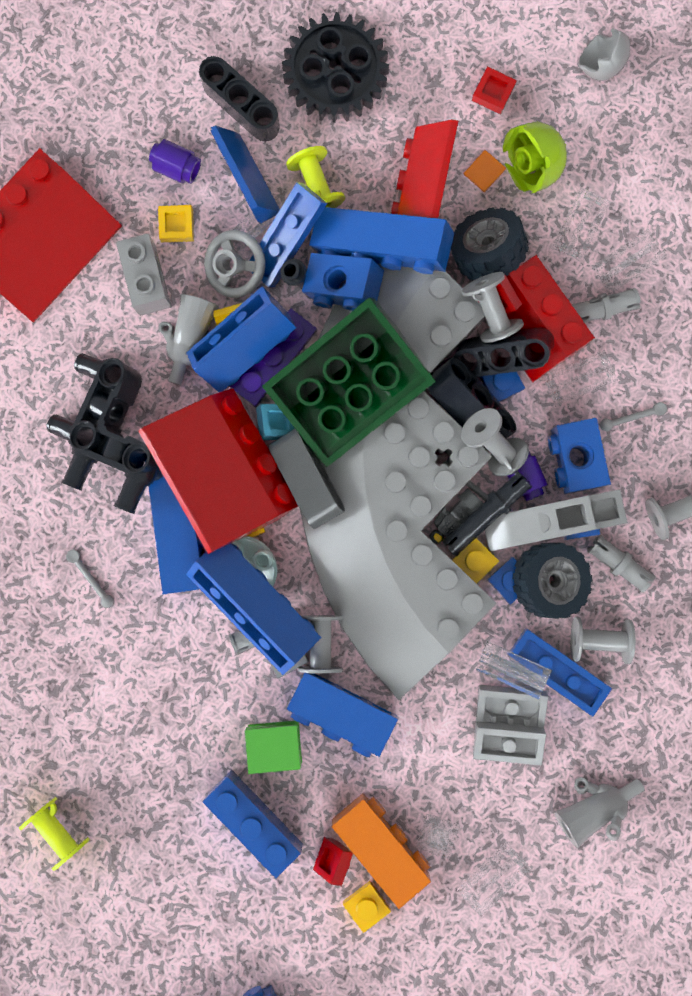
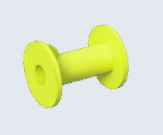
M309 147L291 156L286 162L287 169L290 171L301 170L307 187L328 203L326 207L336 208L345 201L344 193H331L319 162L328 153L326 147Z
M56 797L19 827L22 830L31 822L61 860L51 868L53 871L70 859L90 840L87 837L80 844H77L54 816L57 812L55 801L58 799Z

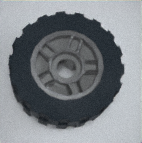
M492 207L483 211L479 210L475 214L467 216L462 223L456 226L451 246V252L460 273L463 276L466 275L472 281L495 272H503L504 275L508 276L510 272L519 268L521 262H524L526 252L529 250L527 236L520 217L516 216L512 210L508 211L506 208L501 207L499 209Z
M540 543L541 545H533L528 551H524L521 554L520 560L515 564L516 569L512 577L514 579L513 590L517 594L518 602L525 607L524 609L527 612L534 613L538 617L565 619L570 617L571 614H577L580 608L587 603L588 595L591 594L592 590L591 582H593L589 570L591 568L589 563L585 561V556L578 552L575 547L566 545V543ZM550 576H554V581H551L550 584L549 578Z

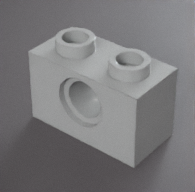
M149 233L116 242L132 307L141 316L172 308L156 245Z

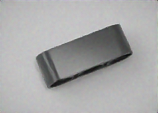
M296 429L269 444L270 452L303 516L313 529L320 527L345 512L344 505L320 459Z

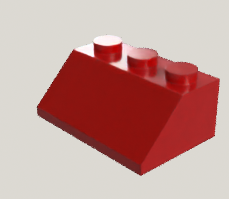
M451 119L416 126L413 139H406L403 158L409 159L407 170L400 169L396 190L402 191L400 202L393 201L391 214L438 219L458 120Z
M537 255L521 264L519 268L506 276L522 303L516 311L507 314L508 319H522L524 325L520 330L542 327L549 330L554 337V347L548 362L543 367L524 370L532 383L586 347L595 338ZM538 343L529 344V347L535 352L545 351Z

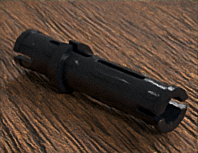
M519 471L515 472V475L497 491L492 490L488 494L489 499L448 537L442 540L444 545H449L448 549L455 556H458L503 513L507 515L512 510L510 506L533 487L531 483L527 482V479Z

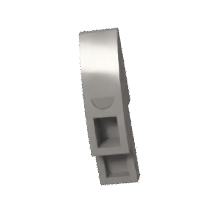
M619 489L513 511L507 515L504 513L485 529V535L489 551H495L628 522Z

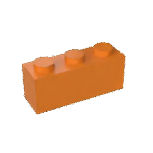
M362 793L332 819L331 827L397 908L400 909L431 883L430 875L427 871L431 866L418 850L413 854L405 843L408 841V838L396 823L390 826L384 819L383 815L386 814V811L374 796L368 799Z

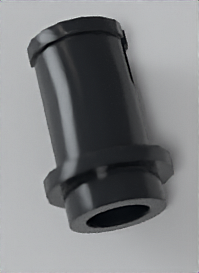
M290 259L281 267V278L284 283L290 286L297 285L303 289L307 268L302 261Z

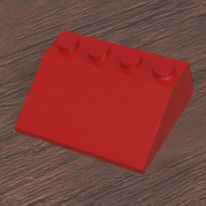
M40 148L0 190V294L33 323L122 227L105 208Z
M234 388L205 397L138 430L208 554L278 521L299 507L273 456Z

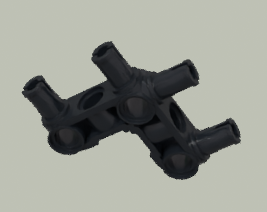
M81 353L75 360L74 369L94 379L76 420L72 421L54 414L47 422V431L68 440L72 447L71 453L74 454L61 483L82 491V487L93 464H97L98 461L125 472L124 476H126V479L113 506L135 514L146 486L150 487V484L163 477L146 444L131 436L124 438L123 434H121L122 430L120 427L129 407L134 405L141 388L142 376L137 370L117 358L100 360Z

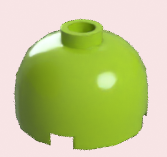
M536 121L511 128L505 135L503 152L508 151V157L513 165L505 163V166L519 190L523 192L531 190L532 193H536L548 188L560 178L566 166L567 150L565 141L553 126Z

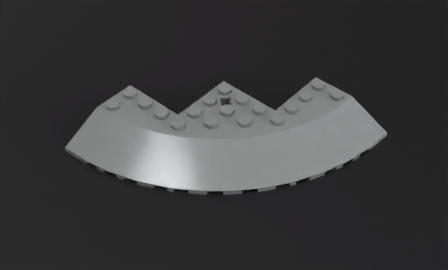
M378 264L384 270V275L377 302L395 323L425 367L432 374L484 321L485 315L481 305L472 296H464L462 294L463 288L447 272L434 271L433 274H422L409 267H401V270H390ZM334 304L319 338L352 311L344 309L342 305ZM424 391L327 468L322 463L344 505V513L313 529L300 510L309 553L323 592L335 615L343 616V620H338L343 631L368 667L398 700L443 660L496 604L488 594L421 531L492 457L482 446L477 448L467 446L461 438L462 427ZM435 453H447L450 466L446 464L438 466L435 463L438 458Z

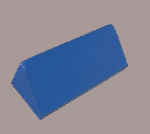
M216 125L211 127V133L257 222L261 224L276 216L280 208L241 135Z

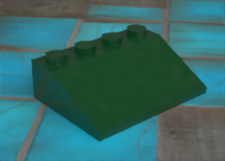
M369 297L262 385V387L327 468L436 382V380L376 299Z

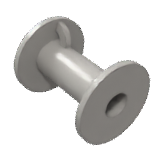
M503 272L482 276L470 282L462 289L464 296H472L481 305L490 327L481 335V340L485 343L509 337L519 331L524 325L522 319L509 320L496 288V285L505 279Z
M492 408L482 409L474 413L464 424L461 432L462 441L472 448L484 445L492 455L488 461L489 469L496 476L513 474L525 463L529 453L528 445L520 438L506 440L499 432L502 426L500 413Z
M692 495L662 507L653 498H649L645 502L646 511L653 529L661 540L669 538V525L692 517Z
M302 615V618L311 620L315 631L322 638L311 648L310 666L299 667L298 671L303 673L343 672L342 667L331 666V620H343V616Z
M573 618L570 651L574 662L580 660L582 651L595 650L621 652L624 664L632 663L636 644L635 628L632 620L626 619L621 631L583 629L581 618Z

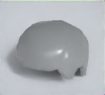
M611 29V37H605L600 34L595 36L579 58L578 67L594 80L604 81L614 77L624 68L630 57L631 41L625 33L617 29Z

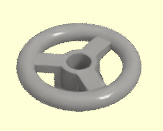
M240 230L225 231L216 236L207 248L204 259L205 273L211 286L220 294L230 298L244 297L253 292L262 281L265 272L263 250L257 240L250 234ZM231 240H238L248 245L253 252L255 261L244 260L238 255ZM231 259H233L234 266L232 269L230 268ZM242 271L254 272L250 281L244 286L238 288L228 287L231 279Z

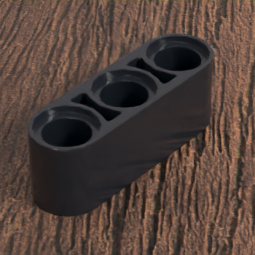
M211 56L204 59L199 66V75L205 93L256 139L265 142L274 139L280 129L278 112L274 104L222 58ZM214 75L223 76L219 81H209ZM239 96L247 98L245 102L240 104L233 102ZM264 117L272 120L268 125L262 126L257 124V121Z
M542 327L522 329L509 337L490 343L482 342L481 336L472 337L460 344L453 357L461 360L476 377L543 367L548 362L554 347V337L549 330ZM538 343L545 351L535 352L529 347V344ZM503 348L507 350L510 357L499 356L495 349ZM463 354H472L477 362L467 361Z
M452 357L431 374L436 382L428 387V391L462 428L474 413L482 409L492 408L497 410L502 417V426L499 432L505 439L516 432V423L510 413L461 360Z

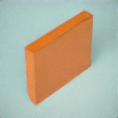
M484 150L463 174L485 193L506 170V167Z

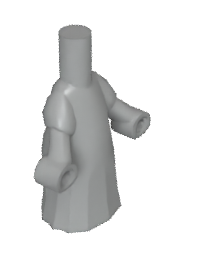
M181 294L175 334H172L174 328L171 323L163 321L159 324V331L167 342L166 351L174 362L168 382L177 385L182 384L186 367L191 365L186 352L206 335L214 316L213 311L219 308L215 303L195 296ZM169 326V329L164 331V327Z
M579 777L575 780L574 785L578 794L588 792L593 795L569 807L554 811L555 817L568 839L576 848H579L589 837L610 821L611 824L607 826L606 834L610 840L616 841L621 834V822L627 816L628 801L645 791L638 779L618 789L609 784L596 785L588 782L583 777ZM583 784L584 787L580 788L578 785ZM614 830L616 834H611L610 831Z

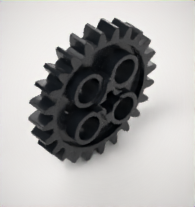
M336 12L333 21H329L325 13H323L322 23L317 24L314 19L310 18L309 30L299 26L298 33L300 38L290 36V46L292 48H284V56L287 60L282 61V69L286 72L283 74L284 84L289 85V97L297 95L295 99L297 107L307 104L306 113L308 116L317 110L320 121L324 119L327 113L331 114L333 123L336 122L338 114H342L346 122H348L351 111H354L357 116L361 117L362 105L372 109V97L381 99L382 90L380 88L387 86V77L384 75L389 74V64L385 63L388 60V51L382 50V38L374 40L375 28L364 31L365 20L362 19L357 25H354L352 14H349L344 22L340 20L339 12ZM327 43H335L337 47L333 49H327L324 47V45ZM355 59H361L365 64L355 66L351 62ZM312 69L321 72L317 76H308L307 74H305L307 71ZM338 86H344L349 89L345 93H336L334 91Z

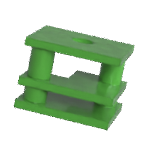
M294 720L250 724L246 727L245 741L248 774L301 769L302 754L299 722Z

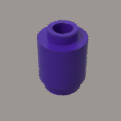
M163 139L160 144L155 143L149 154V162L152 163L153 171L179 183L187 182L192 184L199 173L201 159L195 156V152L169 140Z
M529 451L525 463L517 470L533 486L522 495L526 502L545 494L542 488L548 485L536 456H532ZM515 472L513 474L508 475V479L515 475Z

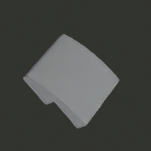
M479 685L473 759L542 765L546 739L544 725L548 703L547 691Z

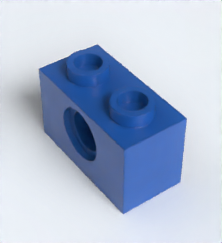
M311 253L302 292L313 300L312 303L316 306L332 308V305L335 304L342 305L344 309L353 311L369 297L375 298L376 301L378 300L384 270L371 258ZM346 280L344 286L339 289L340 284Z
M597 418L556 425L551 429L552 435L547 437L550 454L556 455L559 468L554 469L555 481L558 488H563L564 495L611 485ZM572 449H578L582 452L584 462L581 466H576L571 462L569 455Z

